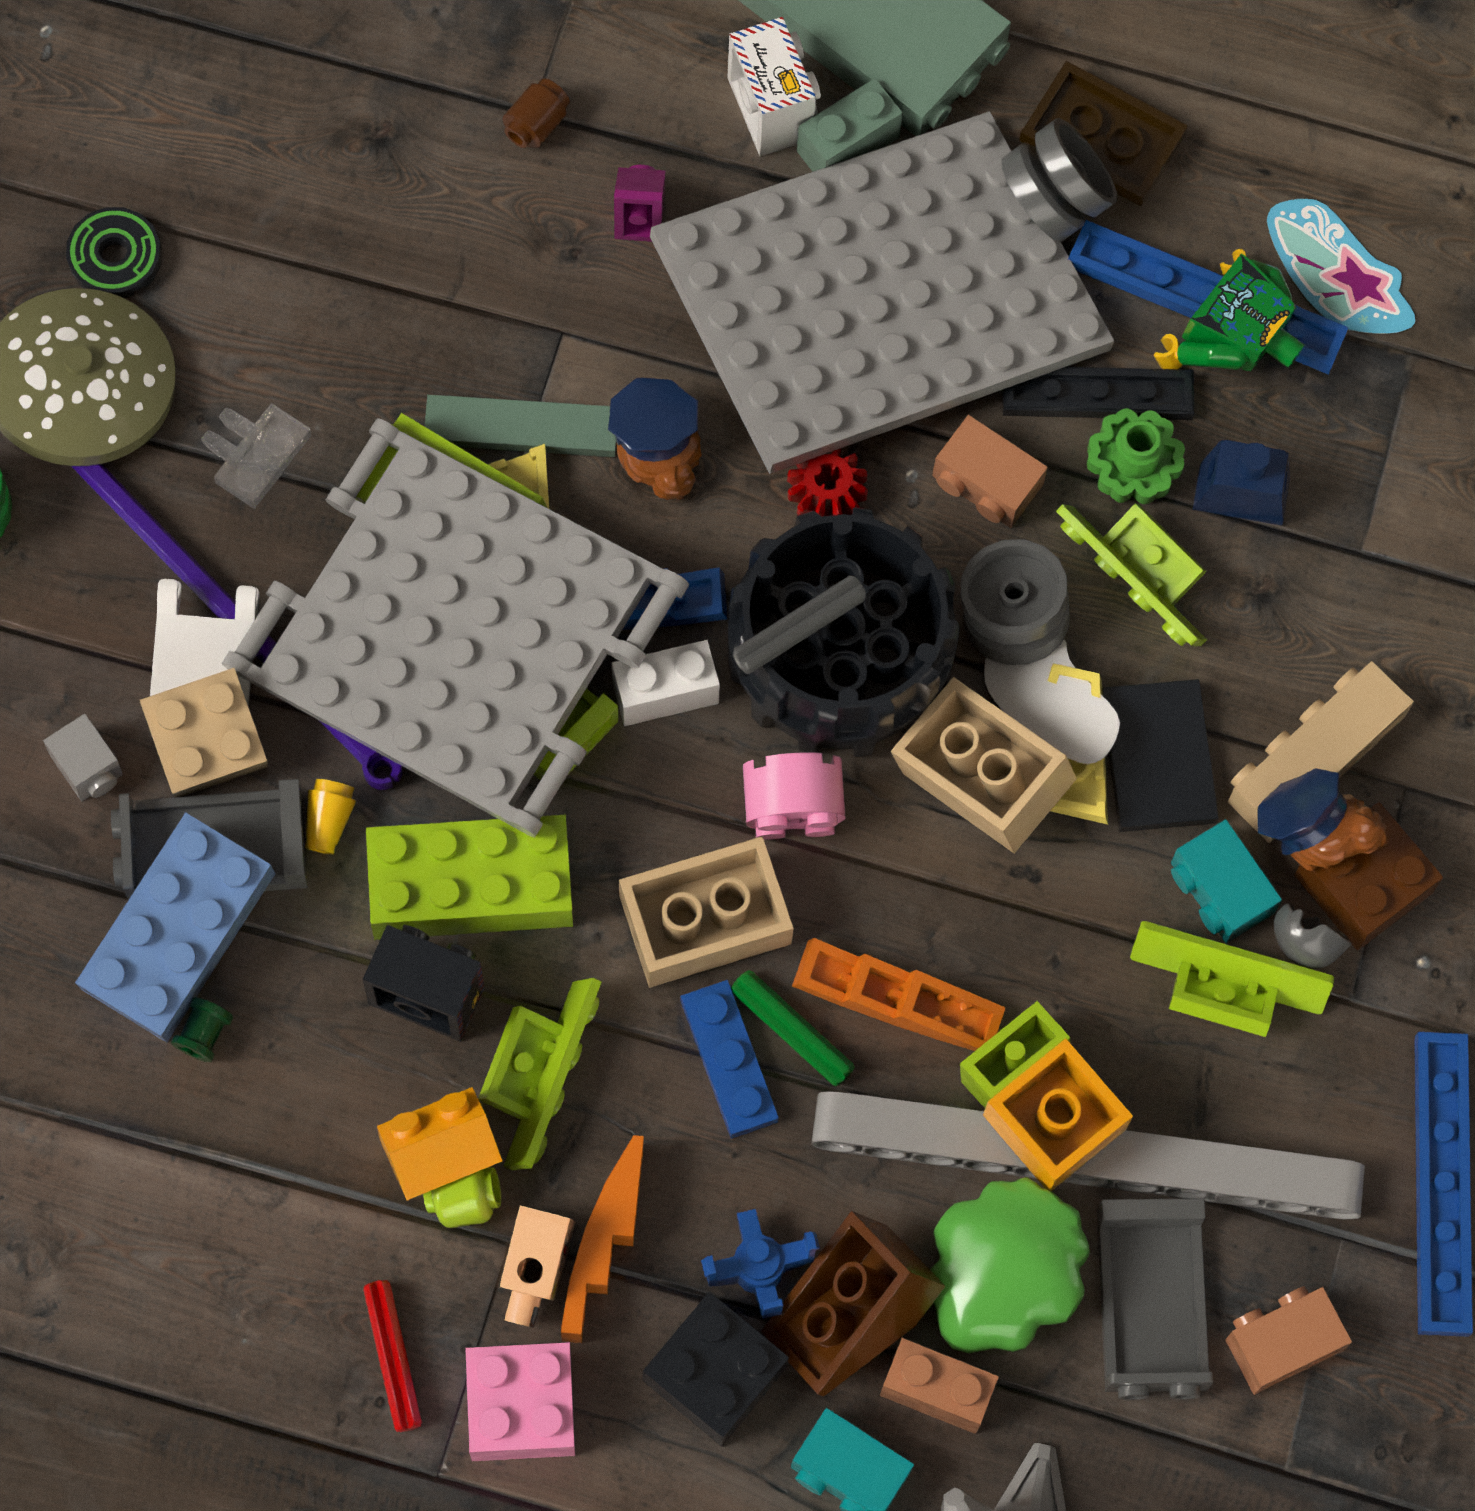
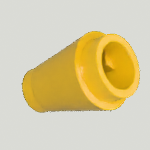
M325 779L315 780L313 790H308L306 843L304 848L319 853L334 854L335 846L339 842L356 803V800L352 799L354 787Z

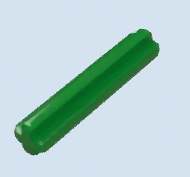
M750 970L742 973L731 987L732 993L833 1086H839L848 1079L855 1068L854 1064L762 979Z

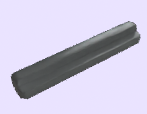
M855 576L846 577L736 647L733 651L736 664L745 674L754 672L862 603L866 598L863 585Z

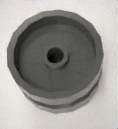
M1057 118L1035 134L1036 147L1025 142L1002 158V170L1013 194L1028 216L1048 236L1062 242L1084 226L1083 213L1095 218L1115 204L1118 198L1113 180L1092 146L1071 124L1061 118Z
M1025 539L1002 540L986 546L969 560L961 576V604L965 630L972 645L986 658L1005 665H1027L1046 658L1062 644L1070 627V606L1067 575L1058 557L1043 545Z

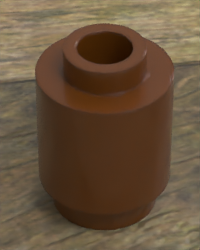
M546 78L541 79L538 84H530L503 116V123L506 127L504 132L508 139L520 148H526L527 146L539 148L566 116V108L570 104L568 95L559 85Z

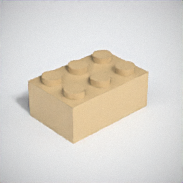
M955 677L949 681L891 750L899 768L906 777L1014 854L1077 779L1065 754Z
M763 836L619 880V897L649 988L792 944L794 928Z

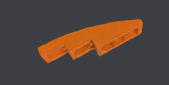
M816 938L808 940L792 987L839 1006L976 1051L997 1034L1006 1008L921 971L907 972L867 954L856 956Z
M633 1135L607 1178L585 1227L569 1279L561 1326V1340L564 1342L582 1343L587 1293L608 1295L613 1245H634L644 1136Z

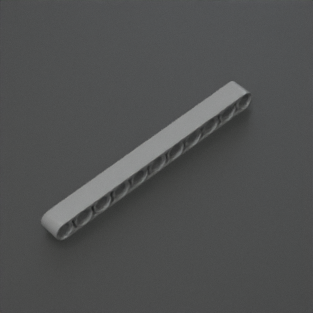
M833 1091L821 1092L817 1096L811 1142L816 1148L840 1153L1037 1179L983 1116L984 1111ZM1125 1130L1063 1182L1184 1199L1204 1198V1201L1326 1218L1358 1219L1361 1217L1365 1165L1345 1159Z

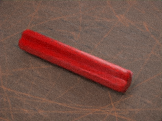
M388 1280L374 1281L366 1284L363 1291L393 1425L397 1432H407L421 1426V1416L391 1284Z

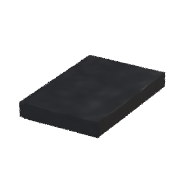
M1199 679L1102 688L1103 697L1117 712L1120 722L1117 738L1109 751L1119 832L1216 824L1219 816Z

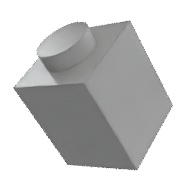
M86 714L81 715L43 740L50 757L81 802L90 796L97 798L106 794L117 784V778L123 775L118 760Z

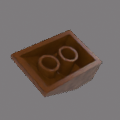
M851 1211L782 1302V1314L771 1317L761 1332L772 1344L789 1357L788 1362L818 1395L825 1396L914 1328L945 1288V1285L886 1224Z

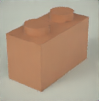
M967 415L935 458L932 476L936 478L937 484L948 494L955 497L962 495L974 503L978 512L987 520L993 523L1001 521L1012 528L1043 486L1048 467L970 415Z
M1305 1286L1300 1287L1278 1299L1281 1305L1280 1308L1266 1315H1263L1261 1309L1258 1308L1233 1321L1236 1329L1229 1334L1225 1341L1254 1395L1343 1352L1352 1343L1323 1287L1311 1293H1308Z
M901 1338L880 1396L976 1434L999 1376Z

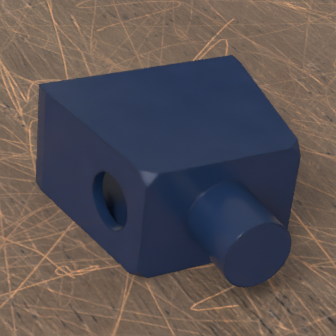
M1230 440L1219 441L1200 463L1192 510L1282 526L1290 483L1289 453L1284 450L1266 447L1260 443L1247 444Z

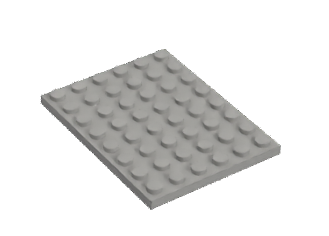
M990 111L651 227L650 238L769 474L1111 350L1114 339L1075 267L1068 260L1069 256L1061 242L1052 239L1036 225L1025 212L1008 185L1002 170V158L1009 154L1011 150Z

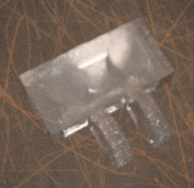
M272 403L255 424L228 407L222 411L219 418L223 424L243 438L237 447L210 430H207L201 438L205 447L225 460V463L214 476L215 483L254 509L312 436L309 427Z

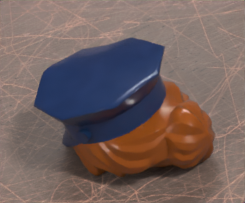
M636 378L610 400L608 430L615 435L617 455L620 463L633 481L650 485L655 495L659 498L682 500L693 488L695 476L692 469L699 465V459L702 456L701 438L697 431L698 400L686 393L673 380Z
M1315 768L1297 778L1283 782L1259 804L1257 809L1258 833L1280 840L1282 842V854L1291 855L1304 869L1313 871L1317 866L1328 869L1331 865H1336L1345 858L1360 853L1370 854L1382 847L1387 841L1385 833L1387 826L1382 821L1381 815L1376 811H1371L1369 807L1365 806L1364 801L1354 798L1351 794H1341L1339 792V773Z

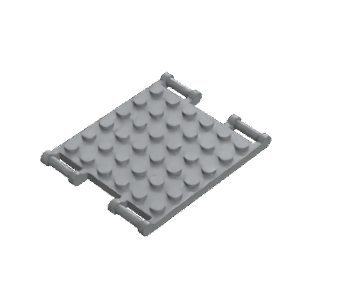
M377 418L369 430L372 436L339 488L333 487L325 499L333 508L355 519L306 598L295 593L284 584L273 581L266 592V595L269 597L235 652L229 651L222 665L227 669L235 668L236 674L241 678L535 838L543 825L540 819L574 764L580 765L587 753L577 743L559 736L560 730L607 654L633 668L638 669L646 657V654L643 652L675 598H682L689 587V583L675 572L656 566L410 437L390 423ZM390 446L398 450L366 503L363 504L356 500V496L387 447ZM652 584L658 587L626 641L617 639L649 585ZM285 608L295 613L294 617L263 666L260 668L252 664L251 662ZM550 751L556 754L523 810L515 808L514 805L546 753Z

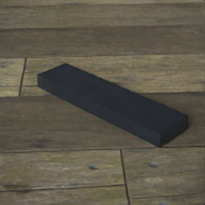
M1063 367L1003 389V416L1105 418L1108 415L1116 414L1118 411L1128 408L1134 411L1138 417L1142 413L1152 410L1158 413L1161 418L1167 420H1193L1195 414L1194 370Z

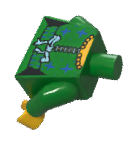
M1243 249L1235 250L1232 253L1233 265H1228L1224 262L1220 263L1223 274L1222 279L1189 320L1182 335V338L1186 341L1180 344L1178 339L1172 334H1166L1162 337L1161 342L1168 352L1154 353L1159 366L1162 369H1179L1182 365L1233 370L1241 368L1245 371H1252L1264 354L1268 353L1289 368L1299 356L1305 344L1284 330L1296 307L1292 302V295L1281 270L1277 267L1249 259Z

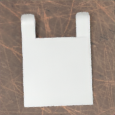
M161 579L157 590V620L150 696L228 670L222 665V662L229 651L235 652L256 619L260 598L259 589L244 585L237 588L235 620L178 615L182 593L181 582L174 579ZM238 676L249 708L251 682Z

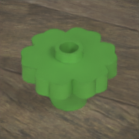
M1125 408L1116 414L1106 416L1103 419L1100 433L1090 437L1087 447V469L1099 475L1098 489L1102 493L1110 495L1111 498L1119 503L1126 502L1133 496L1139 503L1146 505L1155 499L1165 497L1169 492L1171 480L1179 478L1184 468L1183 456L1185 446L1180 440L1172 438L1174 431L1172 422L1161 418L1158 413L1152 410L1146 411L1138 417L1134 411Z

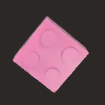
M570 1342L466 1348L469 1453L472 1461L575 1456Z

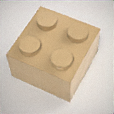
M235 668L140 700L173 797H183L268 767L267 759Z

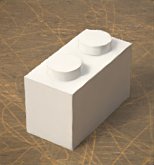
M708 640L646 654L638 669L621 661L612 662V683L624 726L719 704L720 684Z

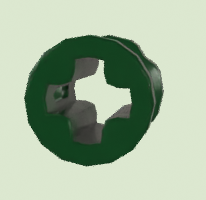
M194 997L189 1004L193 1010L181 1034L173 1037L171 1045L190 1057L211 1063L215 1056L212 1049L224 1025H230L234 1017L224 1008L202 998Z

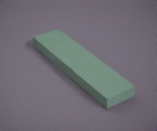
M427 394L425 427L461 448L529 452V449L545 444L546 453L615 457L616 438L608 430L610 406Z

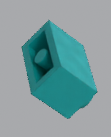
M1226 819L1179 847L1171 861L1173 866L1171 874L1174 881L1185 894L1191 892L1201 907L1199 915L1206 928L1213 935L1219 933L1226 944L1274 915L1282 902L1274 887Z
M828 1408L824 1410L791 1464V1468L798 1472L795 1480L799 1484L819 1496L826 1490L842 1501L839 1506L841 1511H887L914 1466L913 1463Z

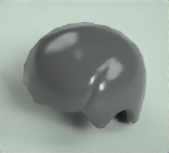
M1290 902L1286 903L1276 914L1274 934L1277 943L1284 954L1300 966L1310 969L1327 967L1335 962L1352 945V941L1341 931L1335 932L1325 924L1319 925V917L1302 919L1304 911L1301 909L1296 910Z

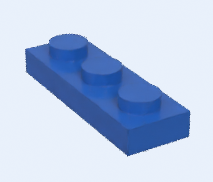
M728 980L681 995L680 1002L730 1138L733 1139L778 1123L779 1117Z

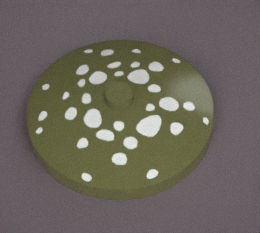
M85 288L61 289L27 300L13 309L0 322V431L9 441L24 452L44 461L60 465L90 466L103 464L122 458L140 448L153 437L166 420L175 393L174 356L171 346L159 325L134 303L120 296L100 290Z

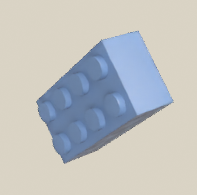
M185 812L75 982L76 985L85 993L167 1043L190 1008L189 1004L192 998L197 997L274 877L275 872L271 864Z

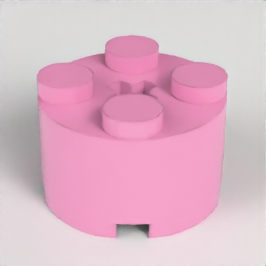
M787 753L766 756V766L754 769V760L743 764L746 825L756 829V838L762 836L764 840L784 838L786 836L785 830L805 829V835L808 837L830 836L835 834L834 826L846 819L842 759L833 755L831 764L823 763L822 753Z

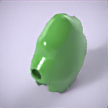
M1028 1177L1013 1182L991 1181L985 1186L979 1198L953 1204L944 1213L933 1234L940 1258L930 1270L940 1279L945 1288L933 1302V1305L936 1308L940 1334L952 1349L965 1353L995 1348L1011 1352L1025 1349L1033 1340L1040 1326L1067 1322L1084 1297L1085 1287L1079 1268L1086 1262L1090 1250L1087 1238L1081 1228L1079 1211Z

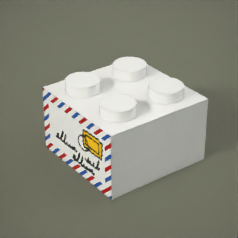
M783 17L729 34L727 78L760 157L797 145L799 125L818 114L816 100L821 97L814 73L812 71L806 73L800 60L804 58L800 38L795 31L789 33Z

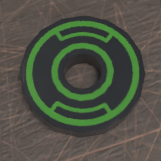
M105 207L87 214L74 226L67 240L66 260L73 277L85 289L100 290L127 298L134 295V291L141 289L143 286L146 288L152 283L161 267L162 247L154 226L142 214L125 207ZM111 245H121L127 249L125 257L118 262L105 261L101 255Z

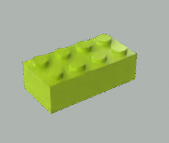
M566 814L542 816L540 821L543 825L535 838L499 819L366 828L370 921L374 940L381 939L387 925L399 930L402 925H409L425 932L429 936L573 927Z

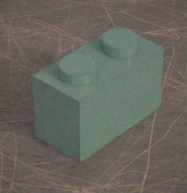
M874 78L799 125L797 152L811 171L814 172L884 148L899 139L903 113L877 79Z

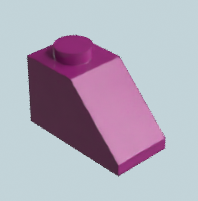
M641 164L633 165L630 168L618 167L614 192L615 239L652 242L650 238L651 227L663 223L665 170H656L651 166Z

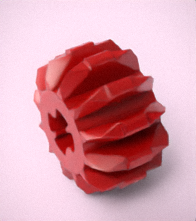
M840 448L832 451L831 454H823L796 464L798 468L788 471L787 482L792 487L788 489L787 497L790 502L799 503L797 506L798 515L811 510L817 512L821 517L841 515L842 512L851 515L853 508L859 507L857 502L866 501L868 489L863 484L867 481L868 474L865 469L856 468L858 457L855 453L841 458ZM830 481V487L836 484L835 489L826 490L825 483L820 486V482Z

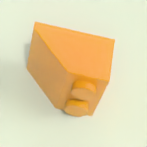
M473 1087L461 1092L447 1094L437 1102L412 1112L398 1114L392 1120L377 1126L380 1141L406 1200L502 1162L488 1119Z

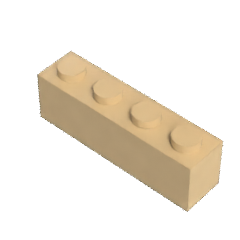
M1371 661L1360 672L1354 667L1346 672L1334 685L1333 688L1337 693L1328 702L1324 703L1321 699L1316 700L1299 718L1303 723L1301 727L1292 735L1286 730L1280 733L1265 749L1269 756L1257 767L1252 762L1248 763L1232 779L1231 784L1235 788L1227 803L1257 832L1258 806L1281 783L1297 778L1315 768L1339 773V778L1342 777L1406 717L1414 701L1374 662ZM1260 834L1269 844L1274 840V838Z

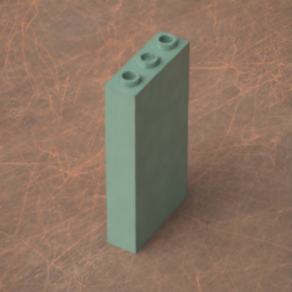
M738 0L766 22L783 17L789 33L795 31L798 34L803 50L853 89L857 90L876 78L902 111L901 125L915 136L925 134L930 127L935 130L938 129L949 116L952 110L950 105L960 95L964 98L967 97L978 85L981 79L980 73L989 63L993 66L997 65L1010 48L1008 36L1011 22L982 0Z

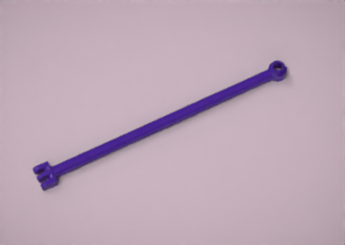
M102 464L71 466L218 618L235 620L236 601ZM269 635L256 654V657L263 664L277 644ZM321 722L361 763L364 778L371 787L377 790H387L393 788L392 781L395 783L400 781L402 777V766ZM379 766H388L392 769L391 779L390 777L378 778L374 775V772Z

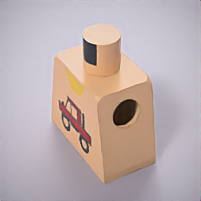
M520 1205L500 1287L512 1290L505 1321L534 1328L542 1298L554 1301L576 1223L574 1220ZM532 1260H538L542 1265L540 1279L537 1282L529 1283L524 1278L526 1264Z

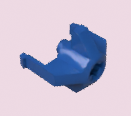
M756 1209L737 1213L742 1243L737 1247L733 1257L714 1261L711 1255L701 1260L708 1285L712 1287L738 1284L745 1291L755 1294L762 1319L781 1315L783 1303L782 1299H778L776 1286L781 1282L783 1273L814 1261L815 1251L820 1250L817 1234L811 1231L804 1233L803 1240L780 1245L773 1238L762 1235Z

